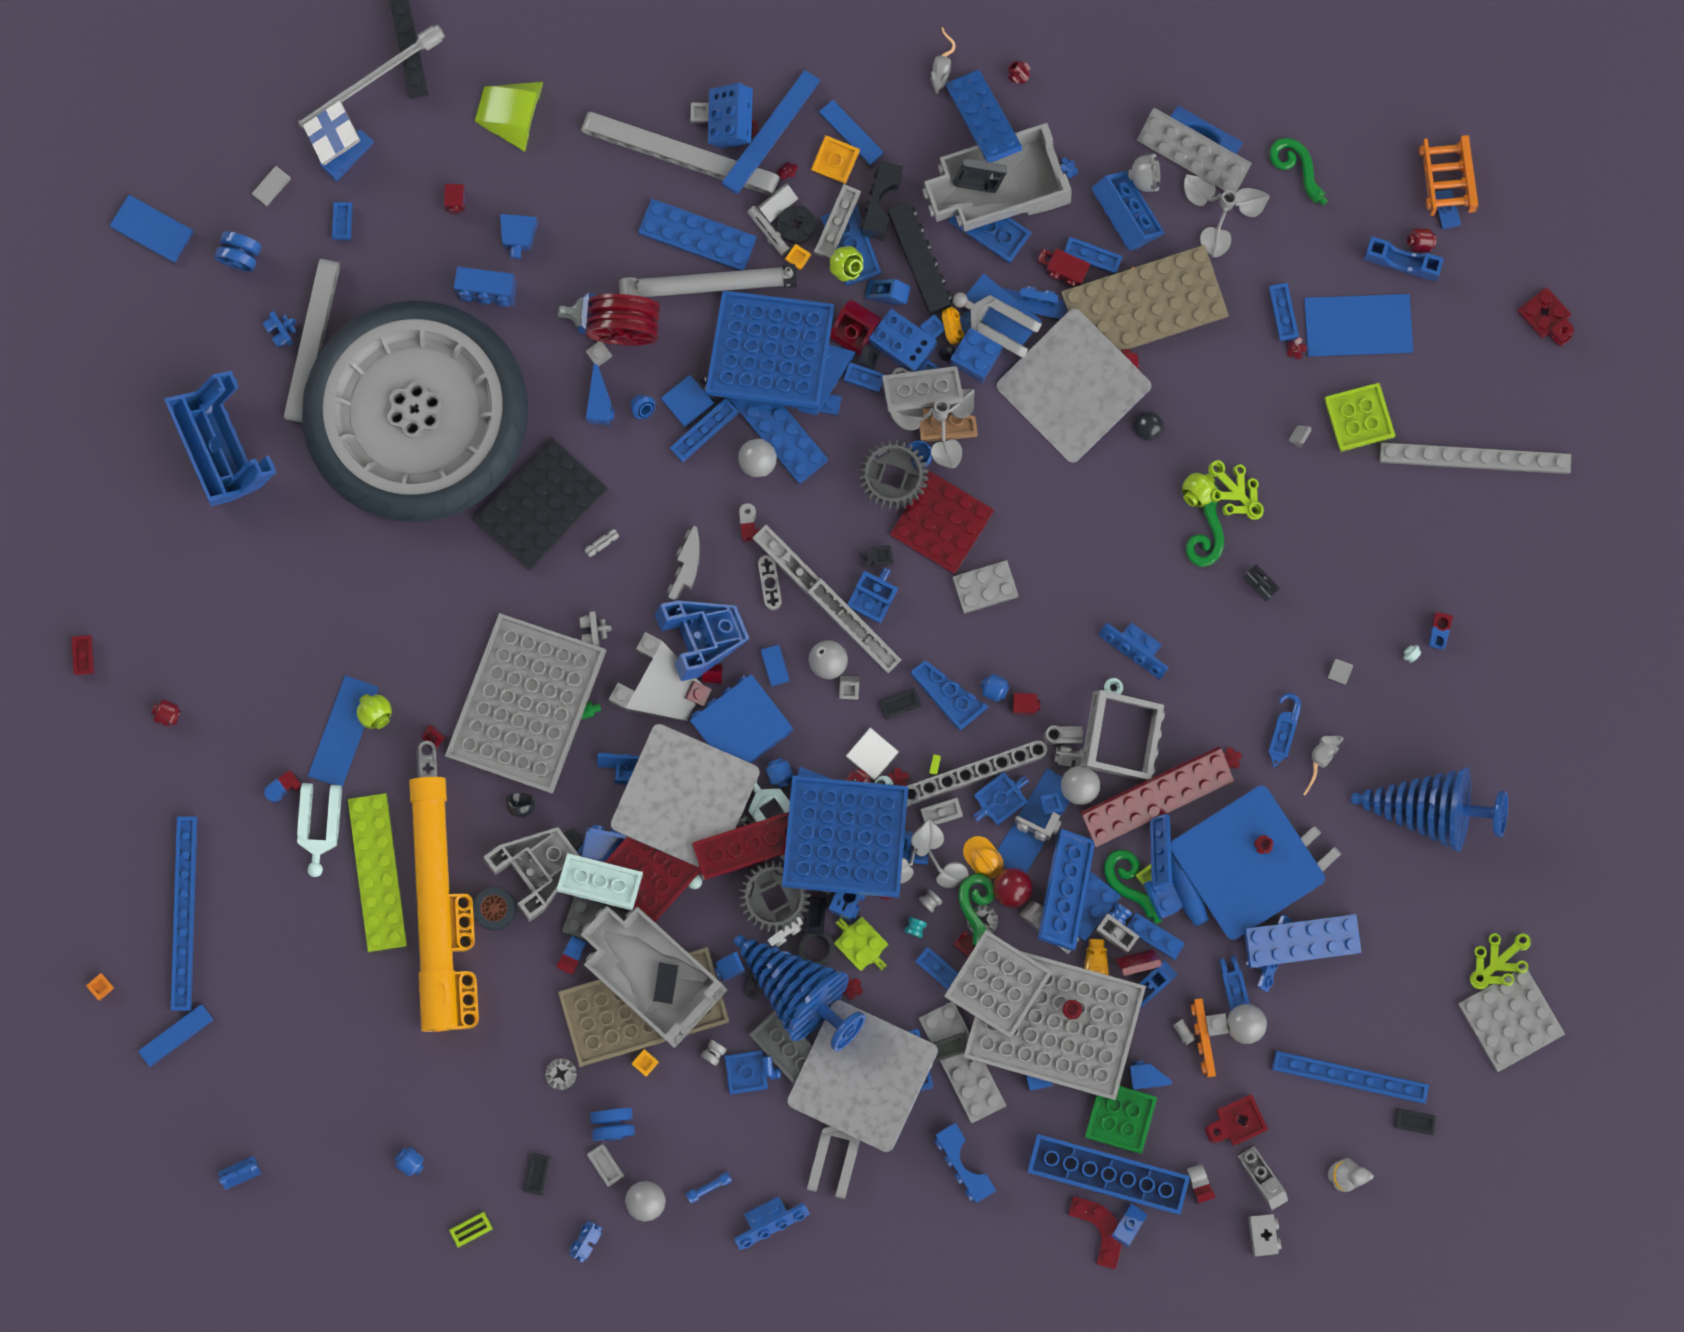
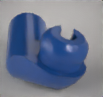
M762 1056L764 1074L771 1080H775V1078L780 1079L781 1069H774L772 1056Z

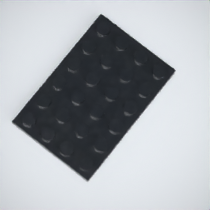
M552 438L475 517L474 521L530 572L608 491V488Z

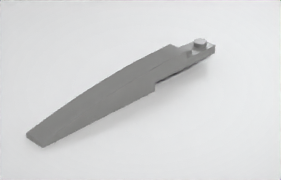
M767 525L752 538L779 565L778 567L887 673L901 661L886 643Z

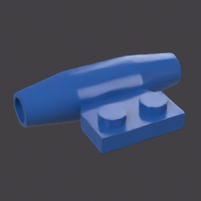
M1171 852L1172 885L1155 890L1152 888L1151 880L1143 884L1159 920L1177 913L1182 907L1195 927L1209 921L1204 901Z

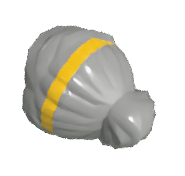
M1349 1158L1334 1163L1328 1170V1179L1337 1190L1342 1192L1352 1191L1374 1178L1370 1171L1362 1166H1358L1357 1163Z

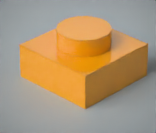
M795 244L785 258V261L789 264H795L796 268L801 271L811 257V254Z
M644 1049L632 1062V1065L647 1077L659 1061Z

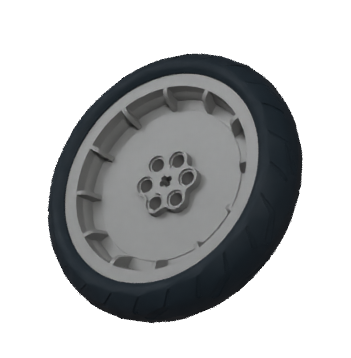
M402 301L390 303L361 314L344 325L332 336L317 356L310 370L303 394L302 423L306 445L312 460L325 481L341 497L362 511L401 522H426L447 518L461 513L480 502L502 482L516 462L525 438L528 422V396L524 378L515 357L505 342L492 328L471 314L456 307L437 302ZM421 389V395L413 396L414 390ZM398 397L405 398L401 404L395 403V400ZM431 400L438 401L434 407H429L428 403ZM412 409H414V410H417V409H418L419 412H418V413H416V412L412 413L411 410H412ZM396 415L402 416V420L397 423L393 422V418ZM429 418L435 419V423L431 426L426 425V421ZM411 426L418 427L415 433L408 432Z

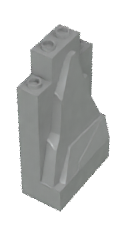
M1045 123L1015 133L1022 145V151L992 162L1007 165V174L996 193L955 187L952 184L965 158L986 161L978 146L940 157V164L937 166L941 176L925 181V188L922 189L925 200L929 199L930 202L928 209L931 217L935 216L936 222L955 216L958 226H962L965 232L1020 213L1032 215L1070 204L1072 190L1066 174L1062 173L1053 148V138L1048 124Z
M608 906L605 909L601 908L596 913L595 920L592 923H587L582 929L583 933L581 936L597 950L595 953L592 952L588 955L584 965L675 1048L725 994L727 989L638 907L627 913L625 921ZM659 962L679 965L673 1004L653 1001Z

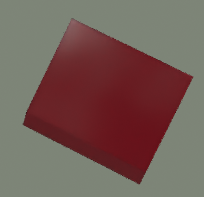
M716 664L703 674L702 683L722 684L723 665Z
M429 725L421 738L424 741H431L437 749L447 737L436 727Z

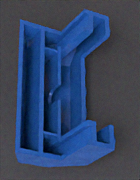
M232 371L211 375L195 392L164 398L173 423L210 506L231 502L256 491L276 474L275 466L269 456H265L259 463L256 459L247 460L244 448L240 444L236 430L229 419V414L225 410L223 403L239 388Z

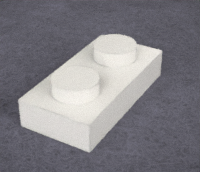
M798 917V925L792 922V929L786 926L785 932L780 930L767 941L771 946L776 945L779 947L787 941L785 939L787 935L791 933L794 936L802 930V920Z

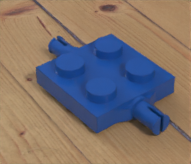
M1005 772L1000 774L974 794L981 807V810L972 815L974 819L978 822L987 815L997 826L1028 803L1020 789L1029 783L1028 779L1023 776L1017 782H1014Z

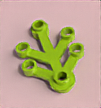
M1216 460L1210 463L1208 472L1212 476L1218 477L1231 491L1221 492L1220 490H1214L1211 494V500L1213 502L1238 500L1244 505L1234 506L1231 503L1226 504L1222 508L1223 514L1226 516L1234 513L1246 514L1251 520L1261 518L1264 508L1257 498L1258 481L1255 478H1251L1245 483L1244 474L1246 469L1243 465L1239 464L1233 468V474L1236 476L1237 481L1236 486L1224 473L1225 465L1222 461ZM1237 468L1241 469V474L1238 473ZM1245 486L1250 490V500L1245 495ZM1215 492L1218 495V499L1214 497Z
M1493 933L1489 936V943L1491 945L1490 965L1485 970L1484 958L1487 954L1486 949L1483 946H1478L1475 949V956L1477 957L1476 971L1471 974L1470 982L1476 989H1484L1489 984H1503L1507 987L1513 985L1514 977L1511 974H1504L1503 977L1491 976L1495 971L1519 972L1520 974L1528 971V964L1525 961H1519L1518 963L1505 962L1519 950H1527L1531 945L1530 937L1523 933L1517 935L1515 943L1498 957L1501 937ZM1493 937H1497L1499 940L1498 942L1494 943L1491 941V939ZM1521 938H1525L1526 943L1522 944L1519 942V940ZM1483 950L1484 954L1478 955L1477 951ZM1523 964L1526 966V968L1524 970H1520L1519 965ZM1481 976L1484 978V980L1482 982H1478L1476 978ZM1506 977H1509L1512 979V981L1510 983H1506L1504 979Z

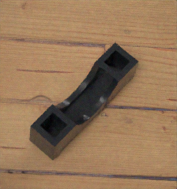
M881 161L880 167H876L874 178L877 179L875 184H871L869 192L872 195L871 201L867 200L865 206L867 216L866 218L862 217L860 228L863 229L862 236L885 240L890 217L882 211L879 202L885 194L898 190L903 166Z

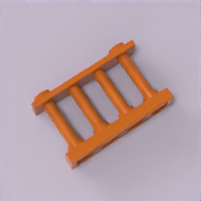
M1469 135L1461 136L1456 145L1429 147L1428 139H1424L1422 145L1419 146V156L1423 157L1428 194L1426 208L1427 210L1430 209V216L1435 215L1437 207L1464 205L1467 206L1468 213L1476 212L1478 199ZM1453 152L1460 154L1459 162L1431 164L1430 154ZM1459 170L1463 174L1461 180L1433 182L1432 172ZM1458 187L1465 189V195L1459 198L1436 199L1435 189Z

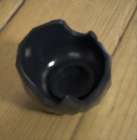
M1145 412L1140 414L1134 422V430L1138 437L1146 441L1158 439L1164 431V422L1159 415L1153 412Z
M511 794L506 797V808L511 815L524 818L531 815L535 810V800L531 794Z

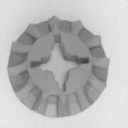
M986 905L974 907L973 909L978 916L984 917V915L988 914L986 921L990 926L985 925L988 932L993 933L998 925L996 912L993 908ZM967 920L968 927L973 932V929Z
M560 1058L553 1060L547 1066L545 1076L551 1087L564 1090L574 1084L577 1072L572 1062ZM557 1066L561 1071L568 1069L564 1074L565 1082L560 1077L553 1078L558 1074Z

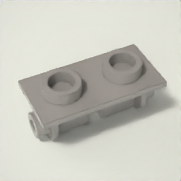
M1066 745L1056 747L1054 762H1057L1058 765L1071 767L1072 760H1076L1075 766H1081L1084 748L1074 750Z

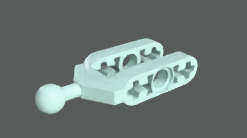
M756 780L753 787L755 796L748 810L755 822L766 819L760 808L773 799L777 801L784 813L789 812L790 801L780 788L761 790Z
M302 783L297 843L312 853V863L307 868L308 874L312 877L320 876L323 871L322 865L319 863L320 855L337 846L342 797L341 785L330 786L326 840H309L313 784Z

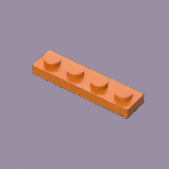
M1202 998L1195 999L1190 1007L1192 1016H1196L1197 1024H1194L1195 1035H1199L1200 1043H1197L1199 1055H1203L1204 1062L1201 1063L1202 1074H1206V1078L1215 1077L1216 1073Z

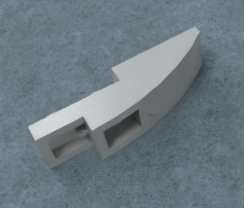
M693 526L692 530L688 529L684 537L686 543L684 547L680 546L676 554L678 563L683 565V567L679 566L675 574L677 578L675 584H671L668 588V599L671 602L678 600L684 587L691 590L696 578L700 559V541L696 526Z

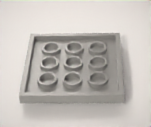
M986 930L944 997L1011 1039L1051 976L1052 971Z
M1529 971L1524 974L1519 972L1512 973L1511 975L1514 977L1512 986L1492 984L1458 1003L1460 1010L1496 1072L1507 1068L1565 1035ZM1506 977L1504 981L1510 983L1512 979Z

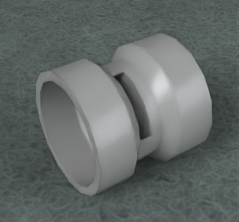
M711 1039L708 1043V1048L703 1050L700 1056L717 1066L720 1056L724 1055L727 1049Z

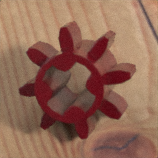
M1014 61L1008 67L1010 74L1007 77L1012 83H1025L1030 77L1029 70L1031 68L1026 62Z

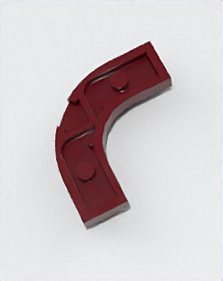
M1073 1196L1068 1216L1089 1221L1099 1229L1102 1238L1096 1264L1116 1270L1122 1243L1111 1236L1118 1226L1117 1220L1104 1206Z

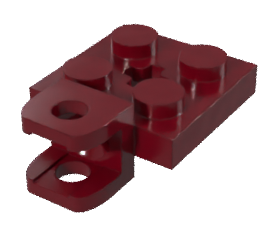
M1547 287L1517 311L1541 339L1549 334V337L1557 345L1563 346L1573 337L1574 328L1568 321L1572 314ZM1541 310H1548L1549 316H1541Z
M1252 1094L1216 1110L1220 1120L1209 1124L1205 1128L1206 1135L1211 1143H1217L1229 1138L1232 1147L1269 1130ZM1239 1115L1242 1117L1246 1116V1125L1242 1126V1124L1237 1123ZM1214 1129L1218 1131L1217 1136L1213 1133Z

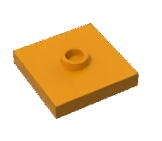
M825 135L811 171L846 185L860 149Z

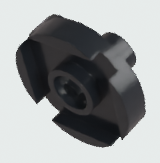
M792 206L785 209L779 215L778 231L784 240L793 244H802L812 237L815 230V219L806 207ZM794 221L802 223L799 229L791 226L794 224Z

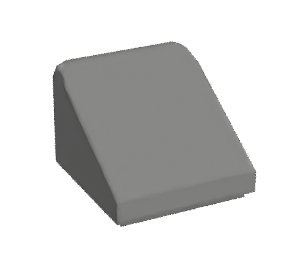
M1297 426L1289 438V442L1299 448L1302 447L1312 430L1311 427Z
M1335 659L1327 679L1346 685L1353 665Z
M840 676L839 699L858 700L859 677Z

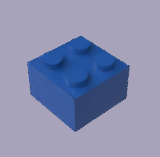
M969 328L952 356L950 365L953 367L957 366L960 371L983 383L1000 356L1003 346L976 330Z

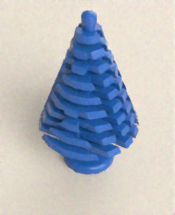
M1468 767L1460 769L1458 773L1456 770L1449 771L1447 775L1439 773L1434 779L1431 775L1426 776L1423 782H1421L1420 778L1413 779L1410 785L1409 781L1401 782L1398 789L1396 784L1389 785L1386 794L1385 787L1383 786L1378 787L1375 796H1373L1372 789L1366 790L1364 794L1354 792L1351 795V803L1363 804V808L1367 811H1371L1372 805H1374V813L1381 816L1383 811H1385V818L1389 821H1393L1395 813L1398 825L1404 826V823H1406L1409 830L1415 832L1418 829L1420 835L1426 837L1428 834L1429 838L1435 842L1440 839V843L1446 847H1449L1451 844V848L1457 852H1460L1462 845H1464L1469 816L1493 819V832L1497 837H1503L1508 816L1507 791H1499L1494 807L1471 805V774Z
M742 935L736 936L734 944L741 948L740 954L744 959H747V965L753 970L752 973L755 979H759L758 984L760 988L764 989V995L770 1000L771 1007L776 1010V1015L782 1021L783 1027L788 1031L789 1037L793 1042L807 1037L819 1027L824 1019L837 1029L831 1039V1048L836 1052L844 1049L857 1036L865 1023L866 1015L857 1011L843 1020L830 1009L835 1001L842 998L843 995L841 994L847 988L849 978L846 973L836 972V970L829 967L825 968L824 965L813 963L814 961L808 959L803 960V958L797 955L792 956V953L787 951L781 952L776 947L771 949L767 944L761 943L758 945L759 942L757 940L750 939L747 941Z

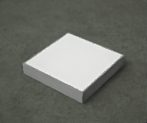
M870 727L845 757L859 769L868 773L875 782L899 754V751Z

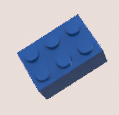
M457 267L454 290L460 301L471 302V300H474L484 305L497 303L500 307L514 306L517 287L514 274Z

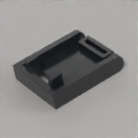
M965 158L952 184L955 187L996 193L1007 174V165Z

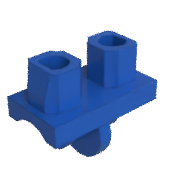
M274 311L269 313L271 317L263 322V325L268 333L277 328L279 329L280 333L272 337L276 346L279 348L286 344L289 346L293 345L294 343L286 330L289 329L291 334L296 332L293 327L297 323L296 319H289L287 315H284L282 317L284 323L282 324Z

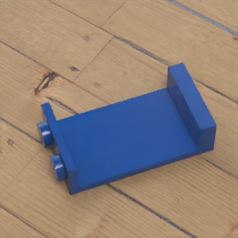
M593 825L592 828L587 827L581 857L605 862L627 836L611 829V832L604 831V826Z

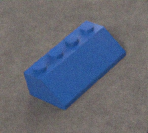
M1127 171L1107 175L1091 188L1095 198L1102 205L1105 214L1110 218L1114 229L1119 233L1129 251L1139 249L1165 234L1143 196L1135 187L1133 180L1130 181Z

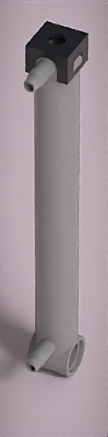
M795 264L782 265L779 268L643 279L628 277L619 280L620 294L641 297L784 286V288L797 287Z

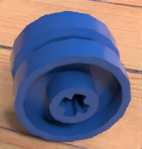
M222 232L219 242L223 247L216 249L215 260L237 270L253 272L257 263L254 257L260 254L262 245L238 233Z
M632 1108L589 1113L590 1123L594 1125L603 1124V1127L594 1128L591 1131L593 1141H613L635 1136L634 1125L621 1123L633 1118Z

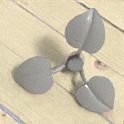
M1188 174L1184 180V191L1187 199L1192 204L1203 206L1207 200L1212 202L1219 199V205L1224 209L1217 229L1208 227L1203 230L1200 236L1201 245H1205L1211 257L1223 255L1231 245L1230 233L1226 230H1220L1227 211L1232 209L1235 204V206H1239V211L1244 216L1256 217L1263 211L1270 198L1269 194L1252 188H1243L1236 193L1227 190L1223 195L1219 194L1212 197L1215 194L1214 184L1200 176Z
M962 389L963 403L949 404L945 400L936 401L934 408H930L929 412L924 416L922 408L892 411L890 414L894 422L905 430L918 429L920 427V420L924 421L933 414L936 420L941 421L942 442H937L932 446V459L941 466L955 468L961 461L962 448L954 439L945 440V419L948 417V413H952L957 418H965L973 412L974 389Z
M927 819L911 838L913 848L910 850L911 857L909 863L905 858L902 859L901 883L908 881L913 876L914 871L910 866L913 865L914 855L925 856L928 853L938 871L941 872L936 876L937 883L945 888L958 887L969 876L968 870L965 865L959 862L949 863L944 869L939 866L930 849L939 848L944 842V836L941 829L933 821Z

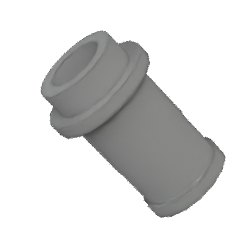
M1183 1019L1173 1025V1028L1181 1037L1182 1043L1188 1045L1195 1040V1034L1191 1033Z

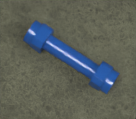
M728 1172L719 1175L718 1179L685 1194L692 1204L698 1201L699 1197L721 1185L726 1186L733 1181Z

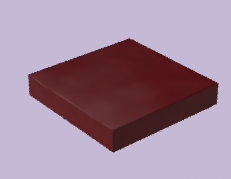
M1154 949L1116 958L1117 965L1124 976L1161 967L1160 958Z

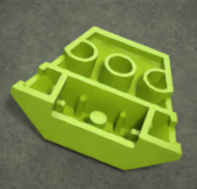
M543 82L484 86L475 123L493 134H497L508 143L515 145L525 152L530 126Z

